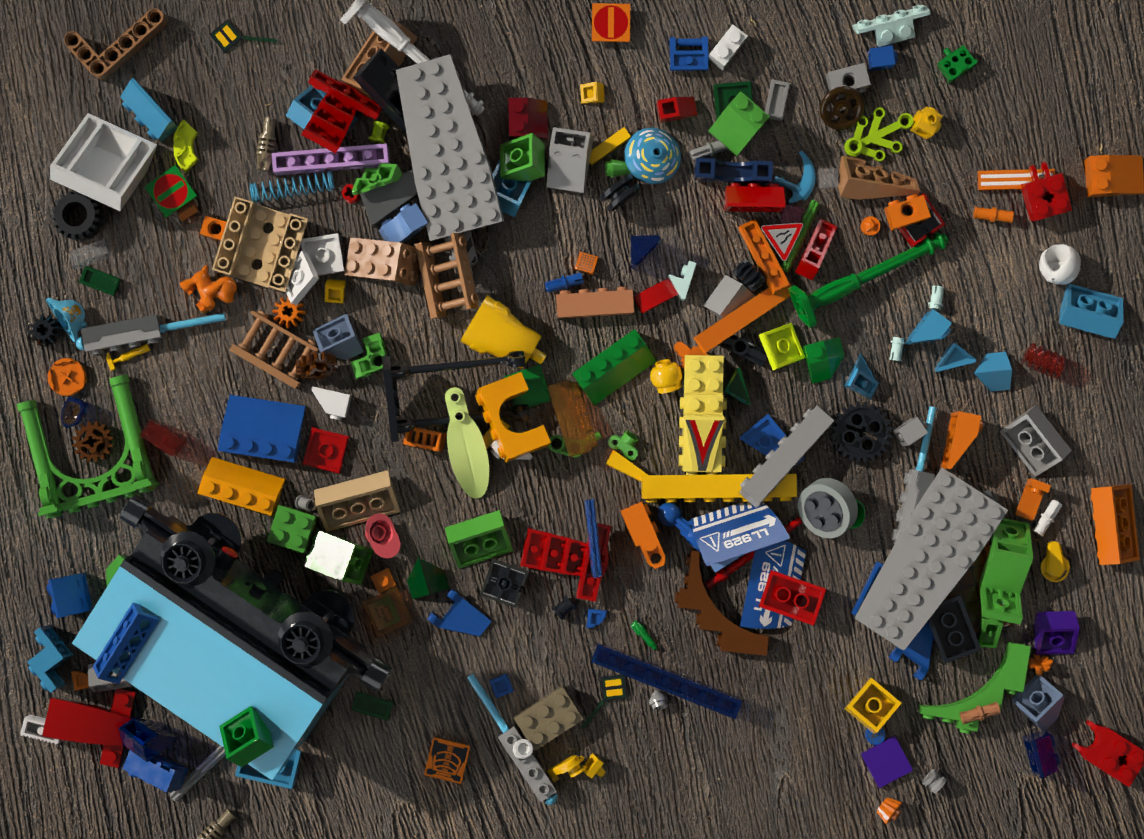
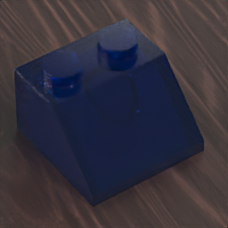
M1047 731L1024 735L1023 740L1032 774L1041 779L1059 771L1058 765L1060 761L1057 753H1054L1053 746H1055L1053 735Z

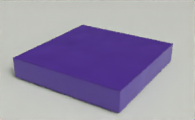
M894 735L879 745H875L860 753L878 788L913 771Z

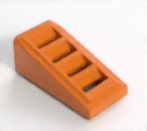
M415 428L405 433L403 444L443 452L447 434ZM413 431H416L414 442H411ZM421 432H422V433H423V437H422V443L420 444V443H419V440H420V435H421ZM431 434L430 443L427 445L428 435Z

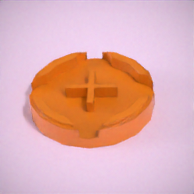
M62 358L56 361L48 372V383L51 389L62 396L78 394L87 382V373L84 366L79 361L71 358Z

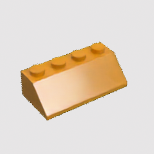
M212 457L202 476L197 494L275 516L286 479Z

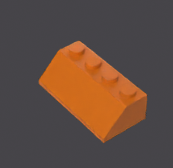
M1132 485L1091 488L1099 565L1139 561Z

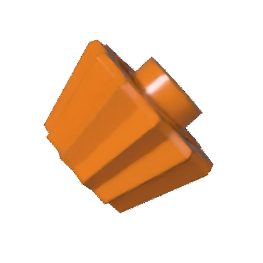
M888 797L882 802L877 813L885 824H888L891 819L895 821L901 813L899 808L902 802Z

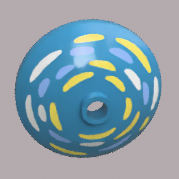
M644 128L636 132L627 142L625 162L631 174L638 180L647 184H661L668 181L677 172L681 162V153L676 140L669 133L659 128ZM653 150H657L659 155H655Z

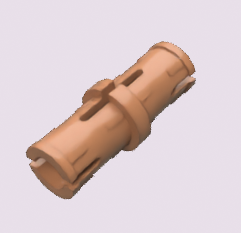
M995 702L981 707L980 705L976 706L972 710L960 712L959 715L964 725L972 721H983L984 718L1001 714L998 703Z

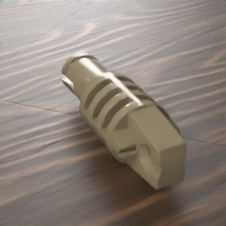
M270 117L264 118L263 133L260 134L256 155L257 170L260 171L269 170L272 153L275 150L276 137L274 132L277 119L272 118L271 125L269 126Z
M228 808L218 820L212 821L196 839H220L226 831L225 828L237 817L236 814Z

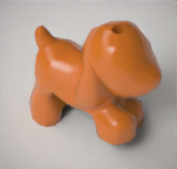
M205 265L193 277L179 283L188 295L192 294L197 287L201 299L196 305L203 315L215 307L216 303L213 300L215 298L224 303L233 302L237 290L236 282L228 276L221 277L217 281L212 282L208 274V265Z

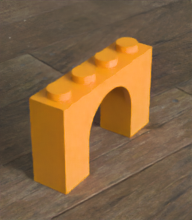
M522 372L480 387L476 392L477 395H475L478 405H482L484 409L483 417L485 422L489 423L492 428L490 430L492 439L494 441L497 440L499 445L498 453L501 459L504 458L506 463L548 447L551 443L544 425L527 432L515 433L506 429L500 420L499 410L501 405L508 400L526 394L529 390Z

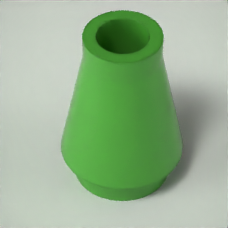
M610 159V161L605 162V175L610 176V178L631 174L624 161Z

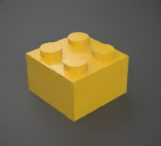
M870 678L844 709L875 734L901 705V702L873 678Z

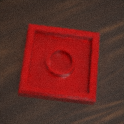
M312 427L303 465L341 473L350 436Z

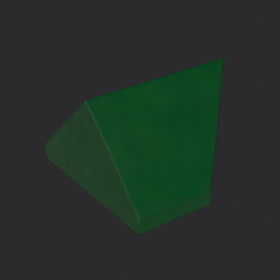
M739 367L734 370L723 390V394L747 406L751 403L741 368Z
M418 557L407 579L412 599L448 589L449 585L445 571Z

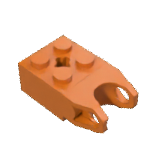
M638 502L620 510L636 547L640 546L646 562L655 569L665 564V554L656 535L659 532L655 521L651 522L648 515H651L648 505ZM654 553H658L661 556V560L657 564H653L650 560Z

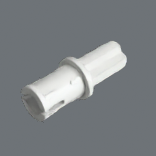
M1052 500L1044 514L1041 513L1042 517L1032 531L1043 537L1050 524L1055 522L1054 518L1061 509L1062 504Z

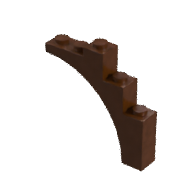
M691 550L690 554L686 555V565L689 566V571L684 575V585H687V588H679V592L675 591L674 603H678V608L700 610V613H696L695 624L698 625L699 629L721 631V635L717 634L716 646H720V651L767 656L769 636L754 633L737 626L715 607L702 582L699 568V551Z

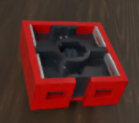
M924 193L920 196L924 195L931 217L928 220L899 229L911 248L927 237V233L931 235L945 225ZM909 207L902 208L904 215H911Z

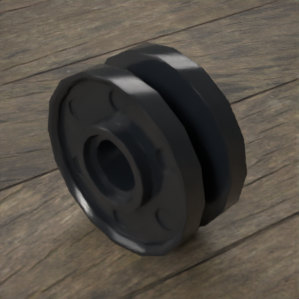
M631 174L616 182L599 197L602 203L609 199L612 201L607 206L609 213L623 205L641 189L639 184L632 187L628 186L633 180Z

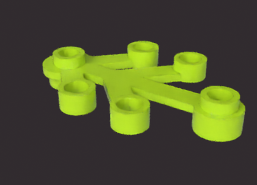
M878 107L873 112L874 118L868 136L861 139L863 129L868 124L867 117L862 116L861 119L865 120V125H860L859 121L856 123L857 127L853 138L848 139L844 145L846 154L851 157L863 154L872 157L876 162L883 161L885 152L865 147L870 143L888 148L894 154L899 153L902 150V144L899 141L892 142L882 137L900 128L904 130L909 129L913 124L912 115L903 113L899 116L897 122L878 130L881 119L885 116V110ZM876 111H881L882 116L878 117ZM906 119L908 121V124L903 125L901 123V120ZM852 144H855L857 146V150H851L850 146ZM894 144L899 145L898 151L893 149ZM876 153H881L882 159H878Z

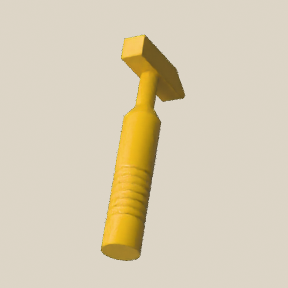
M148 344L121 354L119 358L112 360L110 353H107L106 360L110 370L114 371L116 370L115 363L127 361L151 351Z

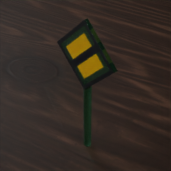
M228 19L209 34L224 53L240 40L277 42L274 38L241 36Z
M625 674L600 677L603 699L581 726V729H585L606 701L627 699Z

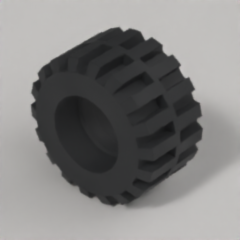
M68 191L67 195L62 194L60 201L56 199L54 203L57 205L52 207L51 211L54 212V215H51V219L54 220L53 225L59 233L75 241H85L86 238H93V234L97 235L99 233L97 231L98 228L102 229L101 221H104V216H102L104 211L98 201L77 191ZM82 205L87 210V218L83 224L74 227L69 222V214L74 207Z

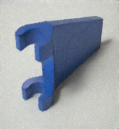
M452 588L447 593V596L455 601V603L440 619L432 612L427 619L438 628L480 636L492 622Z
M925 623L905 650H901L896 646L888 657L893 662H897L903 654L920 666L913 675L918 680H923L929 670L933 636L928 623Z

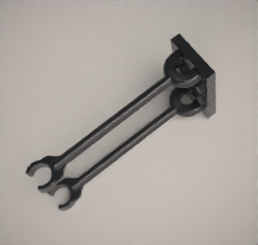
M512 351L503 357L409 367L404 364L391 365L390 355L382 356L391 442H398L399 434L410 432L415 428L446 425L450 422L449 416L420 420L408 417L397 418L400 416L397 379L405 378L409 374L502 364L510 367H523L526 365L524 351ZM519 404L513 406L512 409L499 411L500 419L529 420V405ZM483 413L469 414L473 421L484 420ZM457 415L455 417L456 419L460 420L463 418V415Z

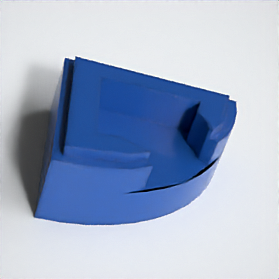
M588 608L586 628H593L602 623L607 615V610Z

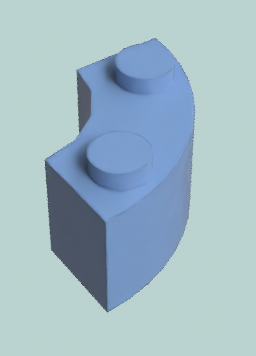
M416 203L412 206L410 204L405 205L400 209L401 212L393 219L389 218L382 223L379 232L385 241L404 243L428 224Z

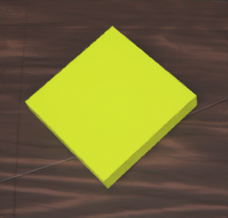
M792 323L759 335L772 370L806 358Z

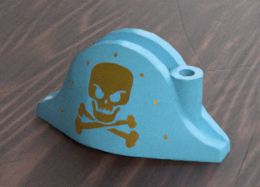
M47 298L46 302L73 342L78 339V331L87 327L84 321L85 312L83 307L74 300L57 301Z

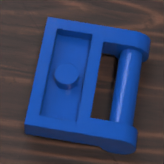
M708 36L689 39L669 37L670 71H708ZM676 46H702V50L676 51Z

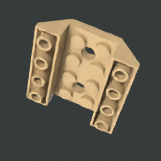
M234 197L212 270L266 288L286 292L308 218L291 213L286 214L257 205L252 201ZM267 223H271L274 226L271 233H265L263 230L264 225ZM257 259L262 261V267L259 270H255L252 267L253 261Z

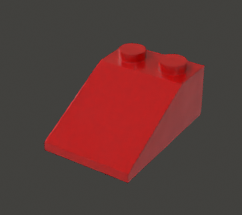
M771 570L759 607L814 626L826 589Z

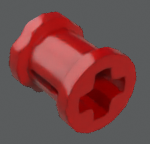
M347 184L343 187L342 196L346 202L354 204L359 201L361 195H354L353 198L347 196L349 195L348 191L354 187L352 184Z

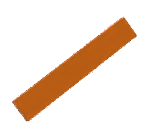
M767 288L695 336L694 340L705 354L790 297L788 288L776 294H772L770 289Z

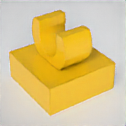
M592 753L584 763L587 766L584 772L590 778H593L595 774L602 778L606 773L603 767H601L604 763L597 755Z

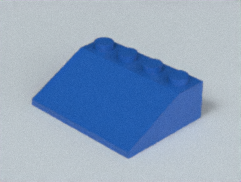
M230 395L217 451L297 463L306 406Z

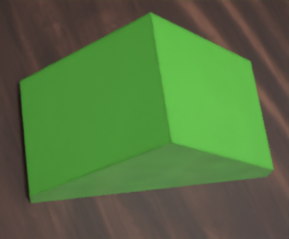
M978 617L977 640L980 647H997L1004 624L1003 621Z

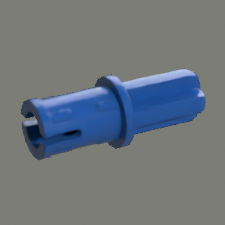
M581 272L565 277L562 275V278L545 282V288L550 293L561 289L567 290L568 287L584 284Z

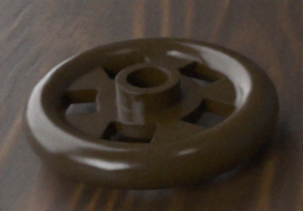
M841 86L834 88L821 101V119L832 129H848L861 119L865 108L864 99L860 92L852 87ZM845 94V99H837V95ZM855 99L857 105L852 107L849 101ZM829 103L834 104L832 111L827 110ZM853 112V117L848 120L846 116ZM834 115L840 118L838 122L832 120Z

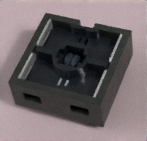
M493 558L480 596L516 608L522 593L519 592L520 587H524L529 571Z

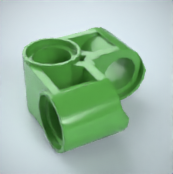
M380 332L362 338L367 356L350 361L356 379L365 378L383 371V365H375L377 357L387 356Z

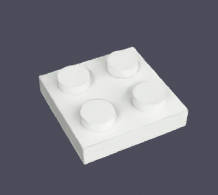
M338 233L302 239V251L308 253L318 276L345 272Z
M301 251L296 258L286 290L290 303L295 305L305 297L319 279L308 253Z

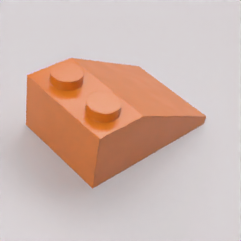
M1098 155L1089 156L1084 160L1087 197L1144 194L1142 156Z
M960 411L951 413L941 468L945 470L952 469L977 437L978 432L982 431L983 421L980 415Z

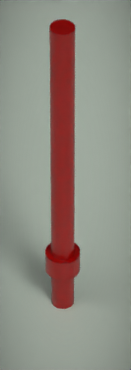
M797 517L784 526V528L789 533L801 525L802 521ZM755 551L746 553L724 570L721 569L716 572V576L704 583L706 587L711 589L720 581L724 582L727 580L730 574L754 558Z

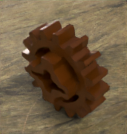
M317 351L308 352L307 356L301 355V359H297V363H295L298 376H302V379L309 378V381L313 378L319 381L326 379V376L332 377L333 373H336L338 369L336 356H332L331 353L325 354V351L321 353Z
M88 421L87 427L81 424L82 430H75L78 435L77 437H72L73 440H76L72 447H77L74 453H81V460L87 457V462H92L93 459L95 462H99V457L105 460V454L112 453L109 448L115 447L114 444H111L115 437L109 436L112 430H105L107 425L103 424L100 426V422L95 421L94 425L91 421ZM95 429L99 430L104 436H99ZM93 439L100 440L94 443V445L86 444ZM105 444L103 450L100 451V448L102 447V445ZM85 447V448L89 449V452H90L91 454H88L87 452H85L83 448Z

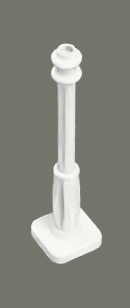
M355 0L340 19L343 24H347L355 15L359 18L361 17L382 39L394 46L399 52L403 51L417 64L430 60L410 42V38L392 20L373 7L369 0ZM465 91V97L472 112L471 115L478 117L485 109L482 106L483 101L477 102L473 98V92L468 94Z

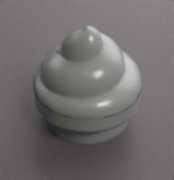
M654 690L649 699V704L653 710H661L668 707V697L664 693H660L659 690Z

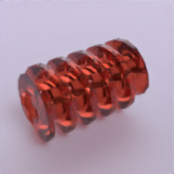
M1032 343L1027 348L1021 362L1023 364L1027 360V367L1034 363V370L1041 366L1042 373L1048 369L1049 376H1052L1055 372L1056 379H1059L1065 366V356L1061 355L1058 357L1056 352L1051 354L1049 349L1044 351L1042 346L1037 348V345Z

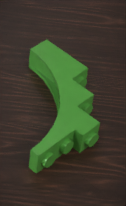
M1008 642L1004 657L997 671L977 692L950 704H919L918 712L923 714V718L934 720L936 716L942 717L944 722L953 723L956 720L955 727L959 728L962 733L971 734L972 731L977 732L979 720L963 725L959 713L972 710L979 705L981 707L995 702L998 703L1001 711L1004 689H1006L1005 693L1017 695V691L1023 692L1031 646Z

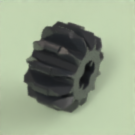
M743 260L733 271L735 278L751 292H755L765 282L763 274L748 260Z
M41 314L40 320L37 317L33 318L35 324L29 323V327H32L33 330H29L28 334L33 335L31 341H37L38 346L44 344L45 347H49L50 342L52 344L56 343L54 337H61L60 334H57V331L62 330L61 327L56 326L59 321L53 320L51 315H48L46 318L44 314ZM43 327L48 328V332H45L46 334L42 333Z

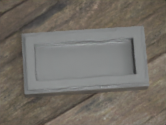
M771 80L765 107V113L770 116L769 119L783 120L790 83Z

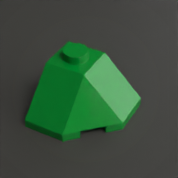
M840 337L802 347L812 384L831 379L844 357Z

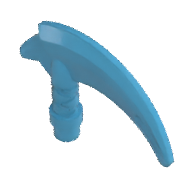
M800 151L799 154L803 161L804 171L802 179L797 185L786 181L783 177L775 176L773 183L779 184V187L782 186L792 191L793 196L788 200V203H794L801 199L805 201L815 185L814 166L803 151Z

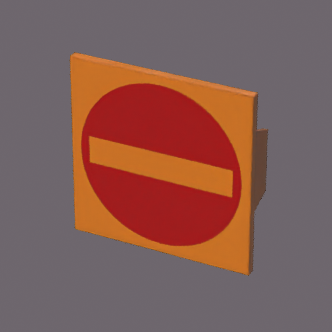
M592 3V41L630 42V4Z

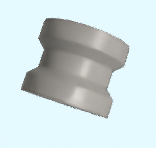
M932 769L925 776L922 784L929 786L935 794L944 786L947 779L943 776L940 777L938 772Z

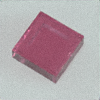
M785 204L780 223H800L803 208Z

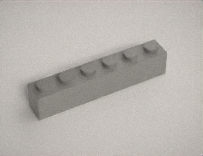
M818 406L813 410L809 408L802 416L805 419L801 423L796 422L790 429L792 433L788 437L784 436L778 442L779 448L776 451L772 449L765 457L767 461L763 465L759 463L752 471L754 475L750 479L747 477L740 484L742 488L739 493L756 508L833 424L834 420Z

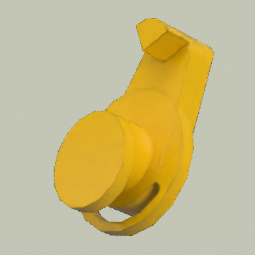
M1050 541L1047 543L1046 557L1042 560L1040 569L1045 579L1051 582H1059L1067 577L1070 566L1068 560L1062 554L1060 543ZM1066 570L1067 572L1065 573V575L1061 579H1058L1064 574Z
M573 755L549 768L547 772L555 783L559 780L557 775L568 771L572 778L583 772L587 766L585 764L579 765L584 760L583 756Z

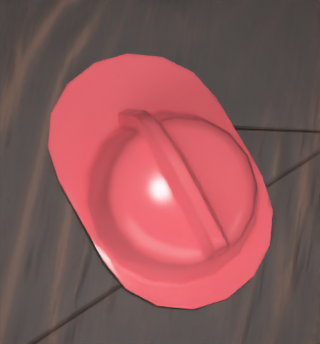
M381 513L374 514L366 522V539L377 555L386 559L392 558L400 550L399 536L388 516Z

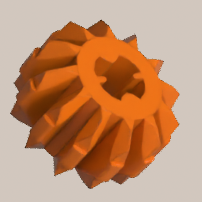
M283 297L280 298L281 305L275 302L274 305L279 308L278 310H272V312L279 314L274 317V320H280L279 325L281 327L286 323V328L290 329L291 322L297 327V319L303 322V318L299 317V315L306 314L305 311L300 310L304 307L303 303L298 305L292 304L288 297L287 302ZM287 308L293 310L291 316L285 315Z

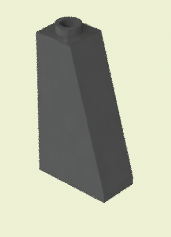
M413 170L403 173L397 182L360 193L372 227L379 225L418 197Z

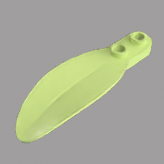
M452 387L445 394L450 417L447 431L449 458L453 472L462 489L470 497L477 499L485 494L489 483L488 454L482 434L468 414L463 391L460 388ZM457 394L459 396L458 400L453 401L451 395ZM458 412L463 414V418L460 420L455 417Z

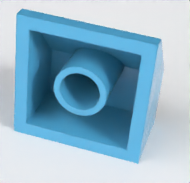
M932 309L924 315L905 341L906 345L941 340L951 331L949 326L952 322Z

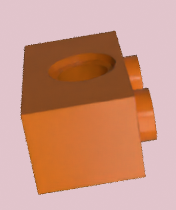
M913 194L906 197V201L900 202L898 199L888 203L889 206L884 211L891 231L928 220L931 217L924 195L918 197V194ZM903 207L910 208V216H906L903 214Z

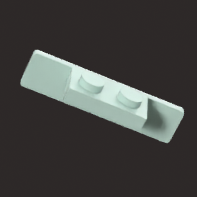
M916 5L910 10H897L891 15H879L876 19L860 20L852 26L857 34L874 30L877 46L881 47L915 38L913 19L924 17L931 13L926 6Z

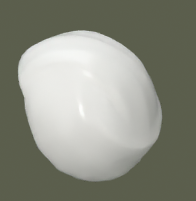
M1055 244L1041 254L1039 269L1047 282L1056 285H1066L1071 283L1080 271V256L1071 246Z

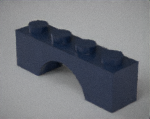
M711 158L695 159V181L770 184L772 182L773 161L726 162Z

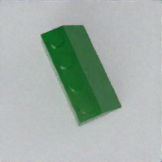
M634 329L577 369L572 375L595 406L654 364L656 360Z

